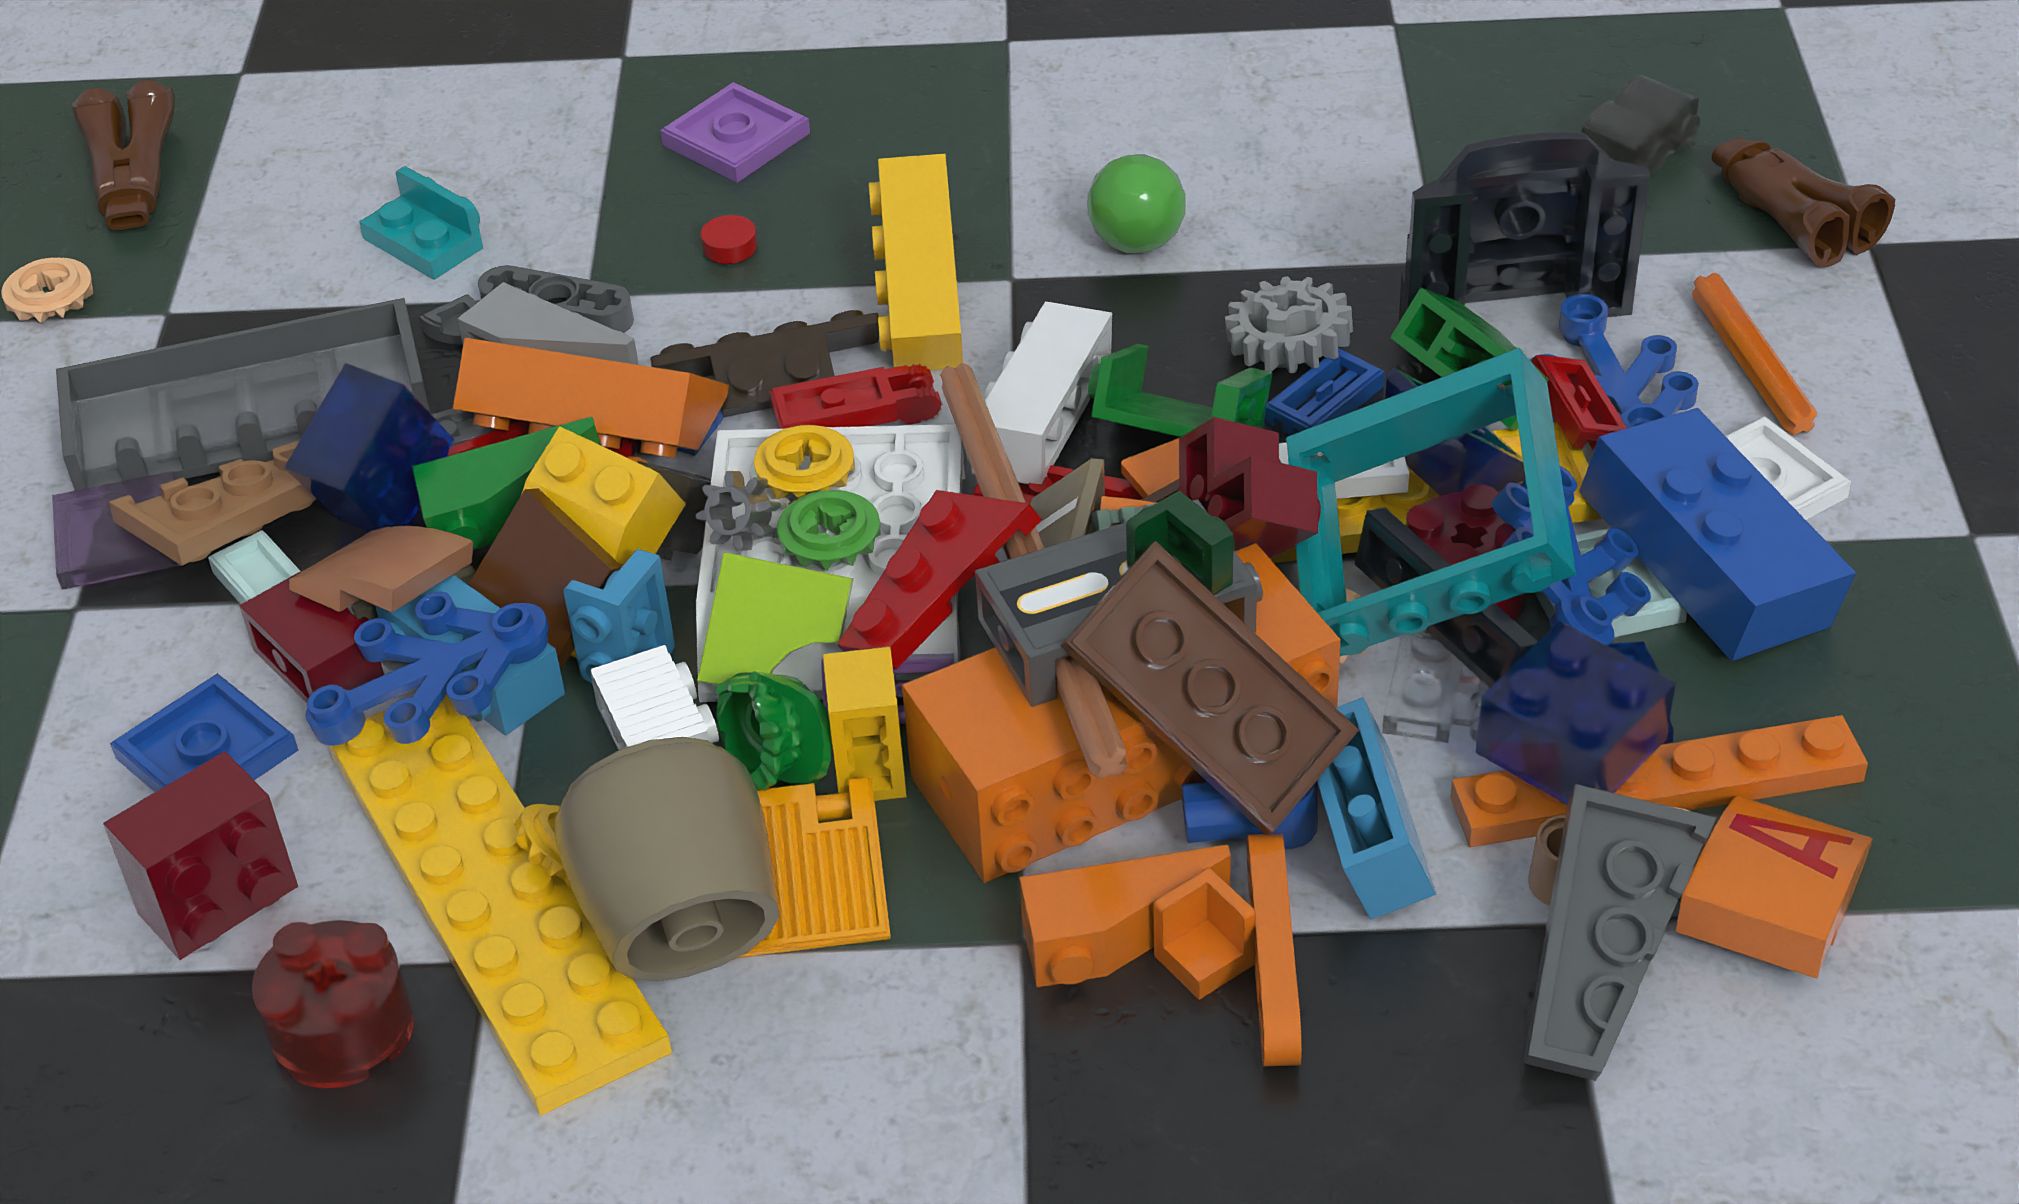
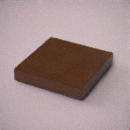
M539 488L525 489L468 585L499 608L514 603H530L540 607L549 622L547 643L556 648L559 667L562 668L575 648L563 592L564 588L571 580H575L603 590L611 574L620 570L623 566Z

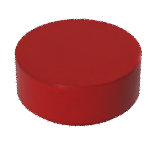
M720 216L707 222L701 230L704 255L716 263L736 264L748 259L757 250L755 225L751 220L743 216Z

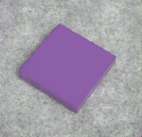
M732 82L661 129L660 133L662 146L738 183L810 134L809 118Z

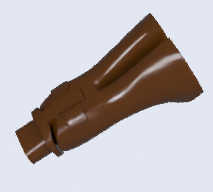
M152 80L137 82L129 92H126L130 121V141L126 148V118L117 94H112L102 88H90L82 92L75 102H72L77 126L86 140L91 156L93 187L100 214L105 217L106 226L112 230L131 229L148 224L149 214L155 210L157 198L160 196L161 153L173 120L175 95L172 88H167L161 83Z
M1738 137L1717 146L1711 156L1713 163L1722 168V177L1733 186L1739 195V199L1752 208L1761 209L1771 215L1809 259L1820 267H1829L1839 263L1845 254L1846 248L1855 255H1858L1875 246L1887 230L1894 213L1895 198L1882 187L1873 184L1852 186L1828 179L1816 173L1785 151L1776 147L1771 148L1769 144L1762 140L1748 141L1743 137Z

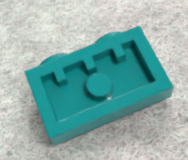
M403 166L395 172L400 196L393 201L385 203L380 209L359 221L364 240L433 280L483 249L479 229L480 215L474 204L466 197L453 193L437 184L432 178L425 177L407 166Z

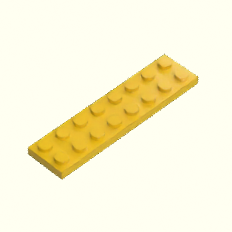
M447 694L429 719L430 728L421 739L413 743L401 744L393 739L384 722V714L386 712L384 710L367 717L361 732L350 741L335 746L328 745L332 758L540 1116L672 1054L669 1035L634 980L615 970L576 901L571 887L556 875L549 877L547 870L541 865L531 863L528 859L529 852L521 848L516 842L515 837L518 831L514 823L525 808L468 718L455 711Z

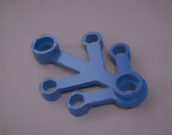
M1589 294L1573 295L1562 302L1559 321L1560 331L1564 334L1567 342L1582 347L1596 372L1594 374L1627 428L1674 415L1678 410H1687L1695 405L1699 386L1698 380L1693 375L1681 371L1671 372L1664 376L1661 393L1652 404L1642 403L1639 399L1640 394L1656 373H1666L1673 369L1677 352V344L1674 340L1662 335H1653L1645 338L1641 344L1640 354L1628 370L1624 372L1604 336L1608 316L1607 304L1602 299ZM1540 354V355H1547V356H1555V355H1551V354Z
M1560 466L1576 576L1552 583L1542 592L1555 605V614L1550 619V626L1555 637L1571 652L1581 656H1588L1594 650H1604L1614 640L1615 634L1611 624L1612 621L1622 615H1636L1650 601L1651 593L1646 584L1636 575L1622 572L1606 588V595L1598 599L1591 596L1589 582L1610 570L1623 571L1638 556L1639 550L1629 535L1620 529L1610 528L1595 543L1594 549L1583 555L1580 554L1568 508L1574 501L1573 492L1577 489V483L1570 472ZM1526 479L1520 485L1512 482L1508 483L1492 500V506L1496 514L1515 528L1513 534L1503 543L1502 547L1534 536Z
M441 591L430 593L421 598L415 606V614L427 634L441 635L452 631L471 635V637L455 644L396 634L391 623L384 618L368 620L354 634V640L364 659L370 662L389 659L410 664L350 691L338 685H327L317 689L307 701L306 720L320 743L329 746L340 745L350 741L361 732L366 720L363 711L417 687L419 688L412 698L401 699L393 703L384 714V722L393 739L398 743H413L421 739L430 728L429 719L446 694L458 714L463 716L478 714L491 703L492 690L510 663L519 664L530 661L545 649L548 642L549 622L544 611L537 605L530 603L509 604L500 608L496 613L458 608L455 606L451 596ZM481 659L475 671L470 670L461 673L465 666Z

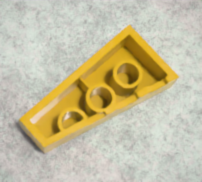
M946 154L878 159L880 182L869 183L871 215L882 216L883 220L882 226H872L874 259L885 260L886 270L875 271L878 305H889V316L878 317L881 351L892 350L894 367L904 365L910 367L913 364L918 365L920 363L921 366L926 365L930 371L943 370L947 365L956 368L960 363H963Z

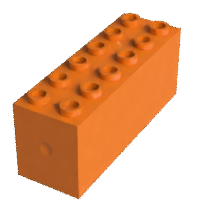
M1256 543L1235 551L1243 564L1251 563L1262 585L1263 597L1261 601L1257 602L1256 632L1254 633L1337 708L1341 639ZM996 647L902 685L911 778L983 883L1008 873L1021 871L1033 862L1068 847L1079 846L1090 838L1124 823L1140 820L1152 811L1182 799L1181 784L1205 782L1206 780L1100 682L1099 684L1126 748L1125 759L1128 765L1119 776L1109 774L1104 779L1095 777L1089 771L1057 685V699L1031 707Z

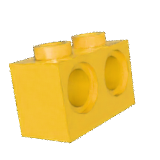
M890 647L823 654L838 793L849 792L848 779L868 777V779L872 778L874 801L907 797Z

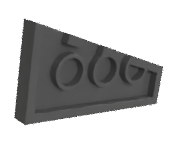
M1577 784L1574 785L1569 794L1523 1058L1524 1064L1594 1081L1601 1075L1638 994V988L1657 952L1666 932L1665 928L1678 899L1683 894L1696 859L1717 817Z

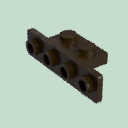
M849 310L834 315L828 322L807 325L803 321H793L776 327L772 333L751 336L747 332H736L721 337L715 344L695 348L694 345L689 343L674 344L661 350L659 355L652 356L650 358L651 367L687 372L701 377L713 376L715 381L728 384L727 398L722 405L723 418L772 408L769 391H772V388L835 376L830 352L877 343L879 341V314H863L860 310Z

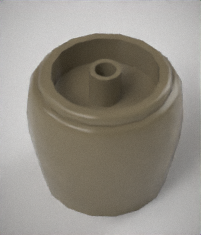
M683 736L653 739L616 751L591 765L571 783L555 817L554 831L557 847L575 899L616 971L631 979L664 981L689 977L720 967L747 953L770 934L779 919V910L766 821L756 786L746 766L739 759L708 740Z

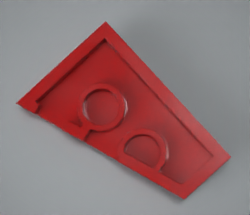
M935 490L930 500L921 509L918 519L896 553L889 559L886 569L865 602L854 614L852 622L837 646L843 652L890 647L893 669L897 670L952 613L950 599L975 575V570L1000 563L994 554L1017 530L1022 535L1027 536L1042 521L1041 517L1029 503Z

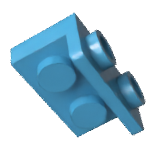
M637 549L620 570L611 574L603 590L575 580H571L564 588L563 592L580 675L584 680L592 683L590 669L663 645L666 646L670 654L676 648L659 555Z

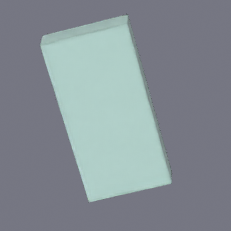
M263 530L208 557L213 574L240 604L300 572Z

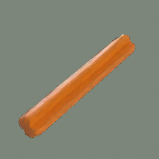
M1712 273L1707 277L1701 275L1697 277L1694 281L1696 288L1692 292L1693 298L1782 427L1791 435H1796L1801 431L1807 433L1815 427L1813 420L1817 416V411L1723 278L1717 273Z

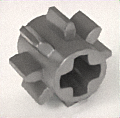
M726 471L724 477L726 487L715 485L703 486L702 490L708 496L705 504V510L697 513L696 519L706 520L714 530L709 540L711 544H724L733 536V545L736 551L752 550L753 545L752 535L756 534L761 537L774 536L775 532L769 525L772 517V511L780 509L781 503L770 501L763 492L768 483L766 478L754 477L745 486L741 471ZM744 503L746 508L745 515H740L733 519L732 507H737Z

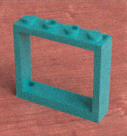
M1520 348L1286 437L1289 465L1317 471V496L1321 505L1318 533L1296 545L1300 594L1341 639L1340 656L1359 654L1369 646L1401 635L1420 633L1430 625L1462 614L1481 612L1491 604L1523 593L1539 592L1548 588L1552 583L1576 576L1547 381ZM1509 380L1512 381V384L1507 386H1504L1502 384L1503 382ZM1517 415L1534 536L1347 602L1335 482ZM1322 452L1323 455L1319 456L1317 453Z

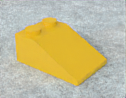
M560 426L528 475L523 491L525 489L539 488L621 566L628 561L637 549L656 554L686 505L660 473ZM574 648L570 656L577 659L576 651Z

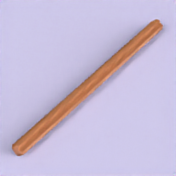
M960 363L956 368L947 365L940 374L943 381L941 388L983 497L1026 503L972 368L964 363ZM1035 527L1027 536L1022 535L1017 530L1003 545V548L1009 560L1044 549V545ZM1071 655L1055 659L1056 685L1090 773L1100 779H1104L1109 774L1119 776L1128 765L1125 759L1127 751L1099 681Z

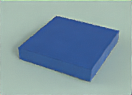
M218 673L110 743L115 758L154 792L224 751L253 780H256L299 751L294 734Z

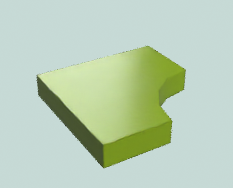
M723 552L697 681L719 685L726 681L727 678H731L738 673L754 671L773 673L774 669L793 651L813 643H838L843 635L854 578Z

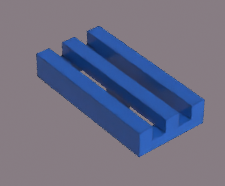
M1338 348L1339 357L1336 359L1325 357L1319 362L1318 368H1311L1269 401L1266 407L1264 422L1272 426L1279 421L1283 422L1282 431L1291 436L1298 431H1304L1351 413L1384 387L1385 371ZM1346 368L1349 369L1348 371H1346L1343 375H1341L1338 379H1336V380L1333 382V380H1332L1333 378H1335L1338 374H1340V373H1341L1342 371H1344ZM1316 393V396L1314 398H1312L1299 410H1295L1299 405H1301L1304 401H1306L1309 397Z

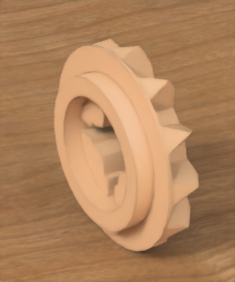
M44 258L28 263L12 273L4 282L1 290L2 299L7 311L14 312L19 320H28L35 317L40 323H43L51 316L57 315L64 318L65 312L69 309L79 310L83 308V300L94 294L89 269L83 263L70 258ZM47 286L50 292L44 293L43 287Z

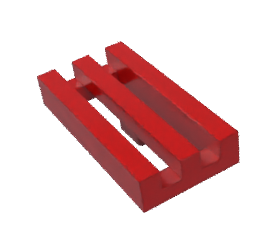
M1547 355L1534 356L1532 363L1549 378L1547 386L1552 415L1572 448L1583 449L1586 442H1588L1592 450H1594L1599 436L1627 428L1585 360Z

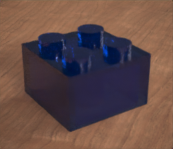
M345 363L284 468L340 521L368 532L385 527L406 526L415 517L420 502L412 466L448 457L449 449L455 439L404 384Z
M1559 621L1481 696L1475 753L1566 805L1568 804L1569 794L1575 784L1615 793L1667 739L1676 682Z

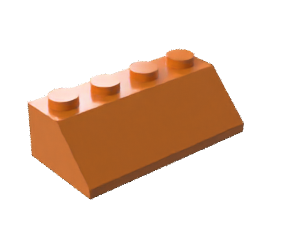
M464 338L453 409L474 413L472 425L508 431L510 420L529 422L528 434L592 416L601 446L620 449L621 438L641 441V453L676 458L678 447L693 450L700 448L727 398L729 385L687 372Z

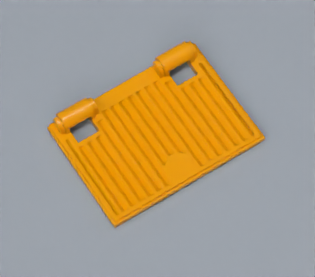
M872 778L848 779L849 792L816 796L814 783L757 791L766 821L779 919L767 937L750 951L737 958L891 939Z

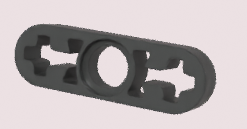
M511 265L491 268L484 272L478 280L481 299L504 282L546 301L558 298L568 299L555 305L576 312L583 317L623 333L628 331L634 322L630 294L624 287Z

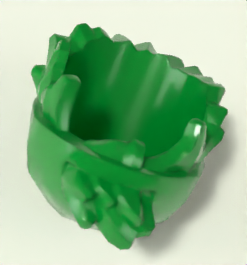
M754 671L738 673L731 678H727L726 681L720 683L715 688V692L719 696L716 727L725 750L746 766L757 791L767 790L777 780L788 783H817L826 776L831 761L832 749L830 722L825 706L817 695L810 691L806 684L788 675Z

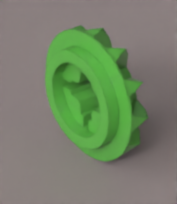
M824 490L802 496L788 505L779 517L777 533L784 555L796 556L801 567L820 562L828 571L833 562L842 561L854 566L857 554L873 553L875 538L881 535L880 518L874 505L864 497L848 491ZM818 524H821L824 529L828 528L832 533L840 532V534L830 537L826 532L819 533Z

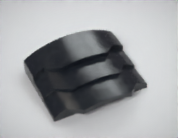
M1585 133L1523 134L1467 145L1437 180L1412 192L1405 271L1401 273L1399 320L1402 319L1420 288L1459 301L1464 306L1465 303L1564 293L1566 298L1577 294H1589L1602 299L1607 304V317L1632 315L1650 181L1648 168L1631 163L1613 161Z

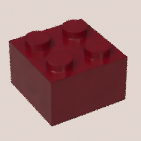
M226 751L103 823L138 915L179 960L205 944L216 940L226 931L263 908L274 904L281 897L299 887L269 795Z

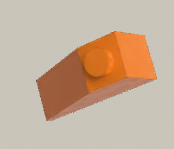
M1228 844L1019 877L1022 924L1036 987L1076 984L1087 979L1105 977L1154 948L1155 901L1209 867L1230 886L1231 854Z

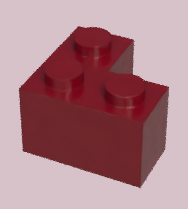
M1213 417L1179 438V490L1192 501L1198 499L1208 514L1220 518L1233 533L1234 551L1256 543L1269 558H1272L1318 533L1321 505L1317 496V471L1281 463L1279 459L1278 432Z

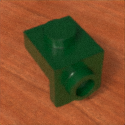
M1180 490L1153 506L1144 508L1127 521V568L1135 562L1150 544L1156 541L1213 595L1233 584V551L1235 548L1233 533L1220 518L1208 514Z

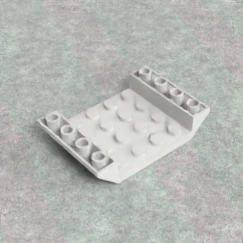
M956 424L827 427L841 433L849 440L853 447L855 469L848 473L847 486L840 488L831 487L830 490L848 491L864 497L874 505L880 518L881 535L875 538L873 553L857 554L854 566L842 561L833 562L828 571H826L820 562L801 567L796 556L784 555L777 533V524L785 508L797 500L794 494L776 499L772 489L765 488L763 492L770 501L781 503L780 509L772 511V517L769 522L775 534L773 537L752 535L753 545L752 550L736 551L733 545V536L724 544H711L709 540L714 530L706 521L696 598L698 674L723 552L854 578L843 630L844 634L852 622L854 614L865 602L886 569L889 559L896 553L918 519L921 509L930 500L935 490L962 493V479H966L967 453ZM783 429L717 430L711 485L726 487L724 480L725 472L741 471L746 486L749 480L757 477L754 468V456L758 447L769 436ZM805 456L804 462L801 463L800 468L797 470L809 469V465L812 463L810 462V456ZM744 503L737 507H732L733 519L740 515H745L746 508ZM818 524L819 533L826 532L830 537L840 534V532L832 533L828 528L824 529L821 524ZM958 592L950 599L952 613L912 654L954 653V664L960 662ZM813 643L793 651L774 669L772 674L788 675L799 679L803 684H806L811 692L815 693L822 700L821 661L823 654L843 651L837 646L838 643ZM930 673L894 674V680H915ZM698 681L699 702H718L719 696L715 692V688L718 685Z

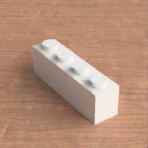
M1045 301L1034 321L1025 324L1020 344L1015 352L1009 351L1007 353L1002 373L996 382H989L984 400L1019 483L1042 484L1044 478L1047 477L1050 465H1054L1090 401L1088 385L1092 370L1097 363L1101 362V357L1111 354V312Z

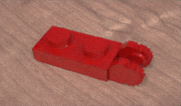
M920 363L918 365L913 364L910 367L904 365L884 369V367L776 387L769 391L771 407L778 429L801 425L865 427L895 422L898 419L911 425L920 423L921 420L934 419L935 415H939L938 412L942 410L941 405H943L938 391L935 392L932 383H934V379L930 369H927L926 365L921 366Z

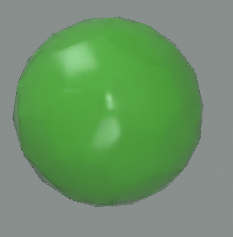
M1145 154L1126 155L1112 160L1095 175L1088 192L1087 211L1095 233L1110 247L1129 254L1150 252L1164 246L1178 233L1185 216L1186 194L1178 175L1164 161Z

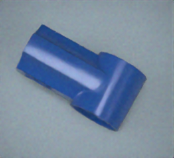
M1208 781L1181 784L1184 825L1188 843L1247 838V834H1264ZM1317 781L1273 832L1283 833L1285 849L1302 847L1310 842L1317 833Z

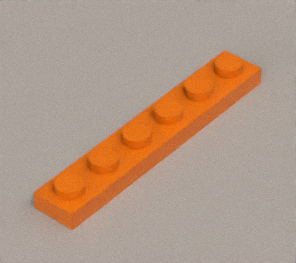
M1843 715L1456 778L1452 779L1450 798L1469 847L1535 837L1540 825L1548 818L1566 815L1569 794L1575 784L1691 811L1727 805L1736 796L1757 800L1864 782L1868 762Z

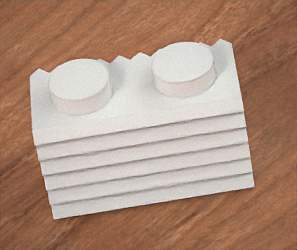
M665 645L590 669L597 707L618 750L653 739L682 736L708 740L711 743L719 741L716 723L708 705L703 704L696 707V704L693 702V699L697 698V693L687 664L685 662L674 664Z

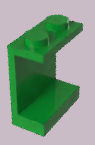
M1138 343L1101 357V362L1094 366L1089 379L1088 395L1089 398L1094 399L1091 417L1182 437L1213 417L1263 429L1272 372L1248 368L1217 383L1213 407L1141 392L1149 346Z

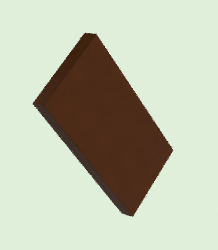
M1156 541L1143 551L1060 645L1265 835L1275 831L1359 731L1354 724Z

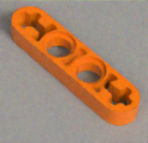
M1283 833L1266 835L1247 834L1249 903L1255 911L1254 965L1263 1067L1300 1066L1302 1052L1301 1021Z

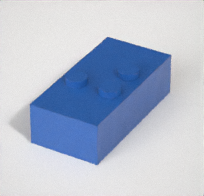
M1699 408L1599 436L1579 490L1580 494L1611 528L1620 529L1633 539L1639 550L1637 557L1731 661L1828 629L1832 626L1856 572Z

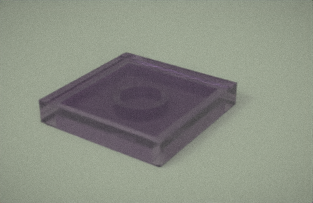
M173 471L52 495L56 575L62 590L181 566L114 523L109 501L127 495L133 498L135 504L161 496L159 485L176 480Z

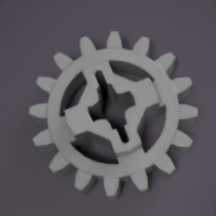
M1283 277L1278 286H1272L1270 283L1262 281L1259 282L1260 290L1257 293L1243 290L1240 292L1241 302H1230L1228 305L1229 316H1225L1227 342L1231 343V353L1234 356L1244 354V362L1247 366L1262 361L1265 364V371L1272 372L1278 367L1287 368L1289 373H1295L1298 364L1306 363L1315 369L1319 367V357L1324 356L1336 359L1339 357L1338 347H1348L1350 344V333L1353 332L1351 306H1347L1346 294H1333V284L1330 283L1316 288L1313 287V280L1310 277H1306L1303 281H1292L1289 277Z

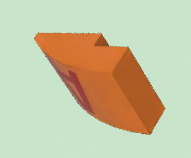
M1736 796L1715 825L1683 891L1676 932L1817 979L1830 945L1833 946L1870 851L1873 838Z

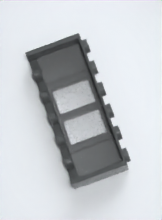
M405 298L56 369L62 454L78 501L168 483L183 477L187 479L219 472L218 466L239 459L243 461L256 460L267 462L273 460V448L342 426H347L371 440L384 437L382 429L431 415Z

